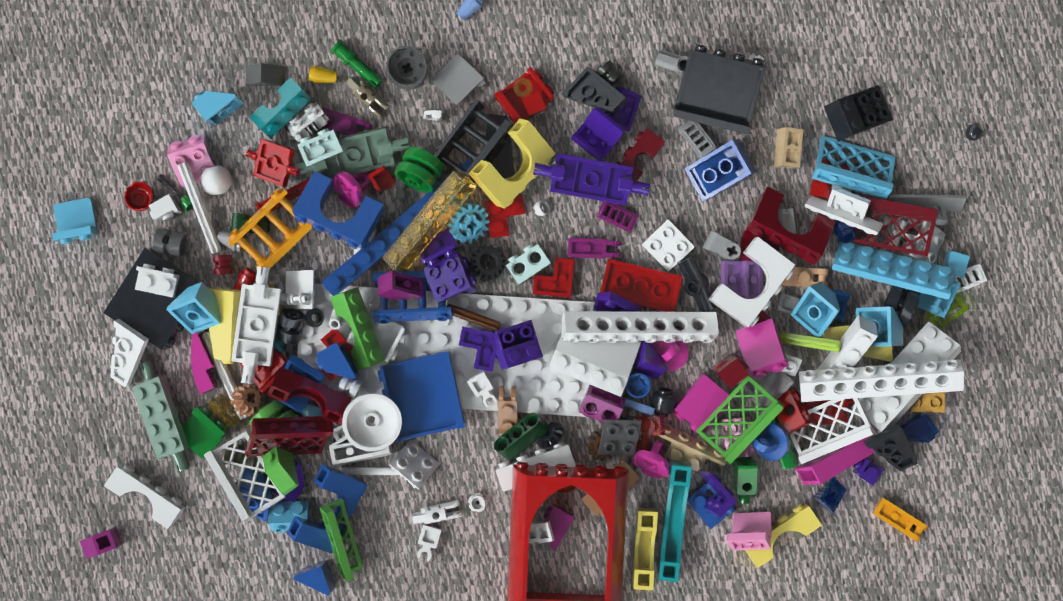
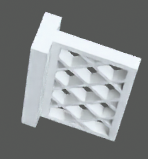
M853 398L855 402L853 410L843 407L845 399L831 400L807 410L809 415L813 412L821 415L817 425L809 424L816 428L813 438L803 434L805 427L801 428L800 433L795 431L789 434L799 454L798 458L801 464L876 433L866 416L859 398ZM833 405L838 407L835 418L825 414L827 406ZM841 409L851 413L848 423L838 419ZM854 414L861 416L865 425L860 427L852 425L851 422ZM823 417L834 420L830 430L820 427ZM836 422L847 426L845 432L841 435L833 432ZM819 429L829 433L827 440L824 442L815 439ZM801 437L811 440L809 448L803 451L799 444Z
M245 431L217 449L205 453L204 456L241 520L247 523L254 516L284 499L285 495L281 494L275 485H269L271 480L269 477H267L266 484L255 482L258 471L265 472V469L259 468L260 463L264 468L261 456H256L258 458L256 467L246 465L248 459L246 456L243 464L233 462L235 452L245 454L244 450L236 449L238 441L243 438L249 441L250 436ZM225 449L232 451L229 461L222 460L219 453ZM232 465L242 467L239 478L230 475ZM245 468L255 470L252 481L242 479ZM241 481L251 483L249 494L240 492ZM255 484L265 486L262 497L252 495ZM268 487L276 489L279 496L273 500L265 498ZM251 498L261 500L260 507L252 512L249 507Z

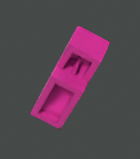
M201 332L193 333L191 342L192 372L199 394H204L218 387L210 371L215 368V365L201 337Z

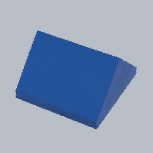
M327 560L303 568L294 576V580L327 596L331 594L336 586Z

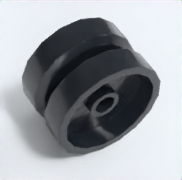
M892 285L883 307H893L895 312L898 311L897 316L902 325L906 327L911 316L915 313L921 293L908 289L905 295L903 294L905 288Z

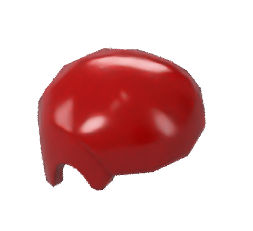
M132 182L124 193V201L127 207L133 211H145L149 208L148 205L154 201V193L151 187L144 182Z

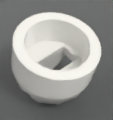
M540 200L534 204L533 209H535L536 215L544 216L549 214L550 206L546 200Z

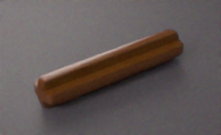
M452 304L447 305V307H451L452 316L494 331L500 328L501 322Z

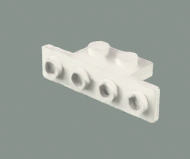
M835 186L832 189L828 202L815 196H810L805 204V207L813 212H819L834 220L837 219L848 226L862 229L868 234L878 235L883 226V223L866 217L871 200Z

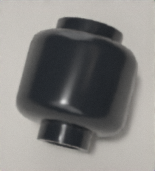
M660 387L653 392L651 407L655 408L654 412L658 416L668 417V414L675 412L677 395L673 392V389Z

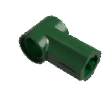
M232 213L230 232L234 229H240L252 216ZM261 218L256 224L268 234L270 220L268 218ZM250 229L247 233H255V232Z

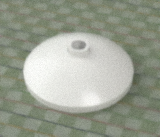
M367 393L356 397L349 403L343 414L342 426L346 438L352 445L364 451H378L388 447L396 440L401 430L402 418L399 408L389 397L379 393ZM369 416L375 417L371 422L367 420Z

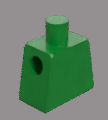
M752 456L737 457L733 461V488L736 494L739 495V503L749 504L750 495H756L758 465Z

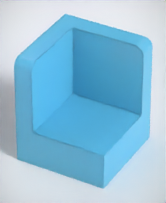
M948 251L945 253L942 266L955 269L954 276L964 278L970 256Z

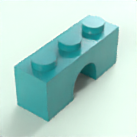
M291 77L277 90L281 95V100L276 107L269 109L262 104L249 117L270 139L311 100Z

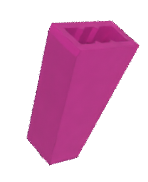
M870 437L863 438L796 467L795 469L803 485L822 484L873 454L875 451L866 447L864 440Z

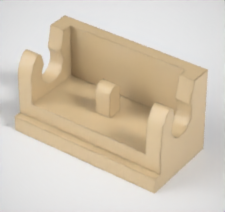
M790 127L777 129L774 167L800 168L803 129Z

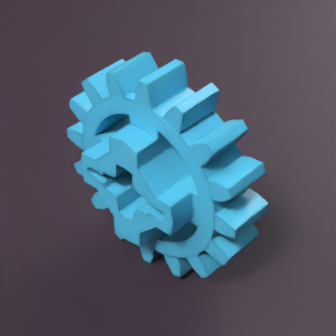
M466 202L465 207L459 204L458 211L453 209L454 216L449 215V218L452 220V222L448 223V226L451 227L449 232L457 241L459 240L463 244L466 241L471 244L472 239L479 241L478 236L484 237L483 230H488L485 224L490 223L486 218L488 213L475 202L472 205Z

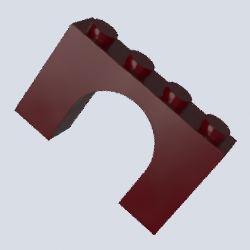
M767 186L757 202L746 230L815 265L823 256L836 221L818 213L811 222L806 234L799 235L789 232L781 225L778 219V209L784 195Z

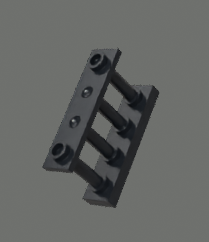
M478 99L468 106L465 115L440 148L436 149L433 153L442 163L461 176L459 181L469 190L472 189L476 182L468 173L481 160L490 163L493 161L511 137L507 132L513 126L506 119L503 123H499L482 111L484 106ZM477 117L496 130L492 138L488 139L471 127V124ZM465 132L484 145L479 154H476L459 142ZM453 148H456L472 160V164L468 169L465 170L447 157Z

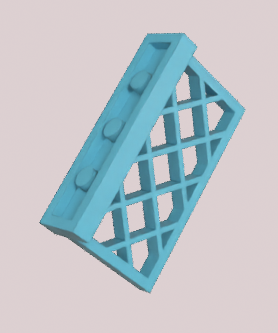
M822 135L812 179L886 200L893 190L892 177L896 157L844 141L838 142L837 139ZM825 143L832 145L834 150L829 152L824 146ZM842 150H850L853 155L847 157ZM838 153L843 160L836 162L832 155ZM861 155H868L871 160L865 162ZM824 158H828L832 165L821 163ZM854 158L861 164L856 168L850 161ZM879 161H889V166L884 168ZM846 163L850 170L842 169L839 165ZM873 163L879 169V171L873 173V171L869 167V165ZM864 168L869 176L860 174L858 170ZM883 174L887 181L879 180L877 176Z

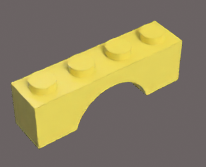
M799 504L792 509L793 512L788 516L784 514L776 520L777 523L771 529V549L745 550L757 568L774 558L773 545L777 537L782 533L797 531L807 536L822 526L810 506Z
M637 508L633 589L653 590L654 544L658 518L656 509Z

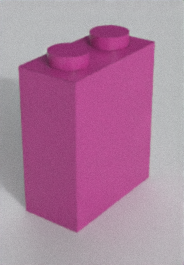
M772 318L757 323L753 327L749 326L735 331L743 359L749 367L747 372L752 378H762L767 373L780 372L789 366L777 325Z
M701 374L676 404L674 409L676 413L674 415L682 422L686 419L691 424L689 428L697 433L696 430L729 394L705 374ZM720 411L717 414V418L722 414L723 411ZM707 425L702 431L706 433L712 425Z

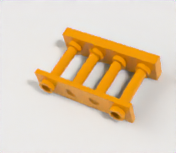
M284 187L281 189L277 188L270 195L271 199L240 229H234L228 236V243L231 247L238 243L257 261L256 270L257 266L271 268L313 228V225L307 222L306 224L298 222L294 229H289L271 211L279 202L294 216L292 212L294 206L284 197L288 193ZM266 216L284 234L285 238L280 243L275 242L256 224L261 218ZM250 229L270 247L271 251L266 256H262L243 238Z

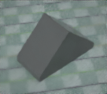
M265 63L246 66V86H282L284 84L283 66Z

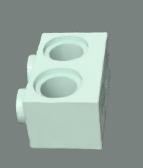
M532 243L523 249L524 254L519 257L516 254L507 260L509 264L506 267L518 285L551 264L538 244L534 246ZM532 253L540 254L541 260L538 263L530 261ZM517 263L525 266V270L521 274H517L514 271V266Z

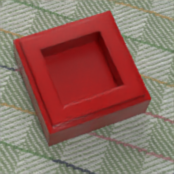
M539 91L521 98L529 117L547 109Z

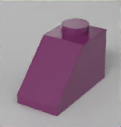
M392 270L378 277V296L391 300L423 298V279Z
M553 504L552 508L548 506L543 517H545L544 521H550L555 538L554 541L550 542L552 550L556 551L573 521L574 515Z

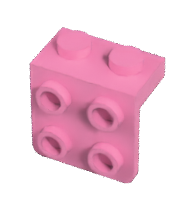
M205 134L201 136L193 135L188 140L182 142L180 140L175 141L168 146L167 156L182 187H185V184L178 169L179 164L189 163L196 184L201 182L202 172L214 166L207 150L208 141Z

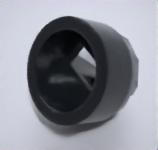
M969 125L966 130V137L971 141H975L981 137L983 130L974 125Z

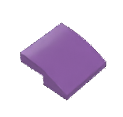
M721 261V284H724L742 298L753 299L763 291V269L753 261Z

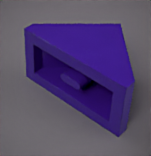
M642 341L633 363V370L656 379L669 369L653 345Z

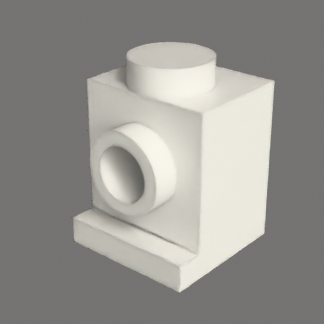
M170 194L148 205L151 209L149 213L155 222L157 220L167 221L174 217L173 213H183L174 196Z

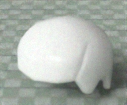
M213 166L202 172L200 177L201 186L205 192L211 195L223 194L231 187L232 176L227 168Z

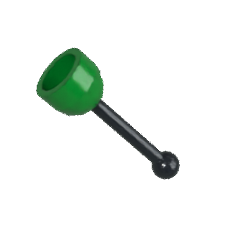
M164 175L158 176V181L163 182L180 198V206L186 212L190 211L193 205L189 195H182L165 179Z

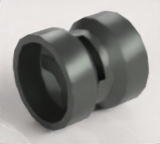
M611 60L606 62L596 72L611 86L623 75L620 70L614 68Z

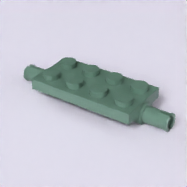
M386 127L337 138L343 152L308 167L305 162L295 163V167L301 169V174L316 171L333 180V177L340 172L355 175L379 169L383 165L385 167L395 165L394 152L405 150L410 147L408 137L391 141L388 138Z
M151 360L140 363L139 365L145 380L144 383L132 387L155 456L157 459L170 455L175 463L177 473L187 470L189 467L183 452L189 448L165 377L164 375L156 376Z

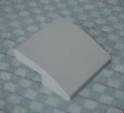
M457 53L431 79V82L458 106L484 78Z

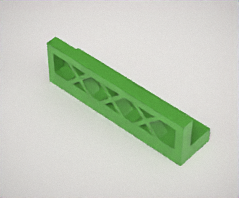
M340 498L320 507L339 573L346 581L354 579L352 572L363 566L344 501ZM339 506L341 511L336 518L332 508ZM339 523L345 524L346 527L342 535L338 527ZM345 539L350 541V546L347 551H345V547L343 544V541ZM349 556L355 558L356 564L350 566Z

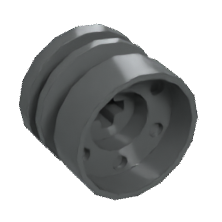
M398 47L391 52L387 59L386 68L388 75L394 85L400 89H416L426 80L428 73L426 58L415 47ZM411 65L413 71L405 74L403 67Z

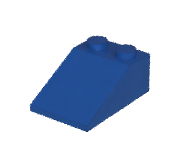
M740 139L729 141L685 168L703 202L757 173Z

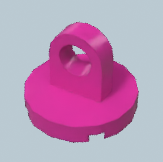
M340 172L333 177V189L335 192L338 191V198L344 205L349 208H355L362 204L364 200L363 192L370 187V179L365 173L351 175L347 172Z
M655 341L652 343L668 367V371L681 368L687 361L689 354L688 345L683 341H674L672 343Z
M658 440L651 451L640 450L636 452L633 458L635 467L638 468L639 466L642 468L641 472L653 478L667 477L671 470L670 463L662 457L665 451V443Z

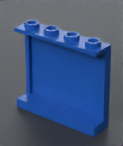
M449 351L380 366L378 378L384 384L382 395L393 400L401 413L402 426L396 438V443L466 426Z

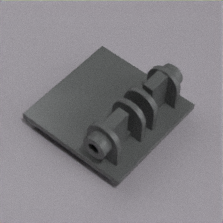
M626 415L623 420L604 419L598 455H635L642 421L634 420L632 415Z

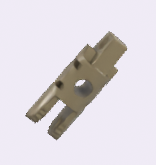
M350 77L346 82L353 90L352 94L377 118L380 119L383 114L374 105L375 103H378L386 110L390 107L363 80L359 81L356 77Z

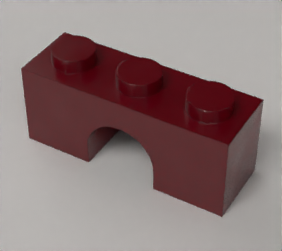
M647 128L644 132L639 131L634 139L636 144L633 148L629 146L624 152L623 156L626 158L623 162H617L619 165L633 167V181H638L643 174L635 166V157L645 154L653 159L665 143L662 138Z

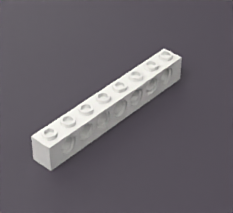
M564 311L561 319L563 341L571 343L588 341L590 343L607 341L609 343L626 341L628 343L645 341L647 343L664 341L666 343L683 341L684 343L702 341L703 343H710L719 334L716 312ZM579 326H584L587 330H582ZM598 326H603L606 330H601ZM617 326H622L625 330H620ZM636 326H641L644 330H639ZM655 326H660L663 330H658ZM674 326L680 327L681 330H677Z
M951 359L946 361L799 371L801 402L963 391L964 370L961 360Z

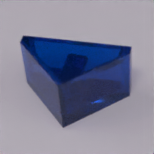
M832 477L812 498L825 511L833 514L847 489Z

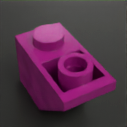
M117 526L80 540L86 559L123 545Z

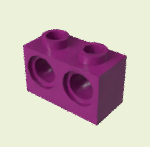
M589 384L581 402L579 413L599 420L604 423V419H619L625 399Z

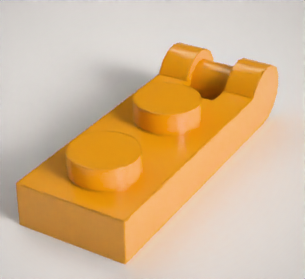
M883 497L872 512V514L916 542L920 540L921 537L919 536L922 531H925L928 527ZM912 525H916L913 532H911L910 528L912 527Z

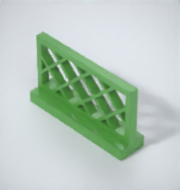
M748 375L704 421L696 432L724 456L725 460L731 465L784 409V404ZM748 381L755 386V394H744L743 386ZM766 396L772 401L767 407H758V397ZM733 397H742V408H731L730 400ZM744 397H756V407H744ZM756 410L757 418L754 421H745V411ZM720 411H728L729 422H717V414ZM731 411H742L743 421H731ZM743 424V433L741 435H732V425ZM707 425H715L716 435L708 436L702 430ZM718 425H729L730 435H718ZM730 438V446L724 451L719 446L718 439Z

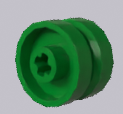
M408 147L402 157L403 162L399 163L394 173L407 186L420 192L431 193L437 183L436 178L440 177L445 167L433 154L420 148Z

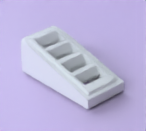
M980 264L967 267L966 273L971 283L968 284L965 276L960 278L963 286L959 287L957 293L987 281ZM973 270H974V272H975V274H976L978 280L975 279L974 274H973V272H972ZM954 276V281L959 282L957 277Z

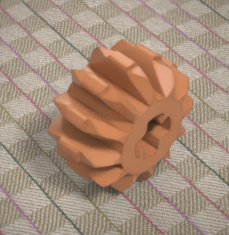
M245 383L242 387L238 386L235 388V392L231 395L234 400L230 404L236 406L234 411L240 410V416L246 414L249 417L253 413L256 414L260 411V408L264 405L261 400L265 396L259 394L260 389L255 390V384L249 386Z

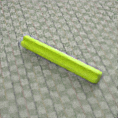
M779 332L782 344L839 352L841 349V341Z

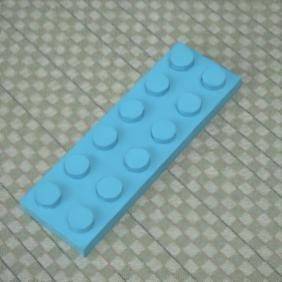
M843 240L839 242L832 270L949 300L955 274V269Z

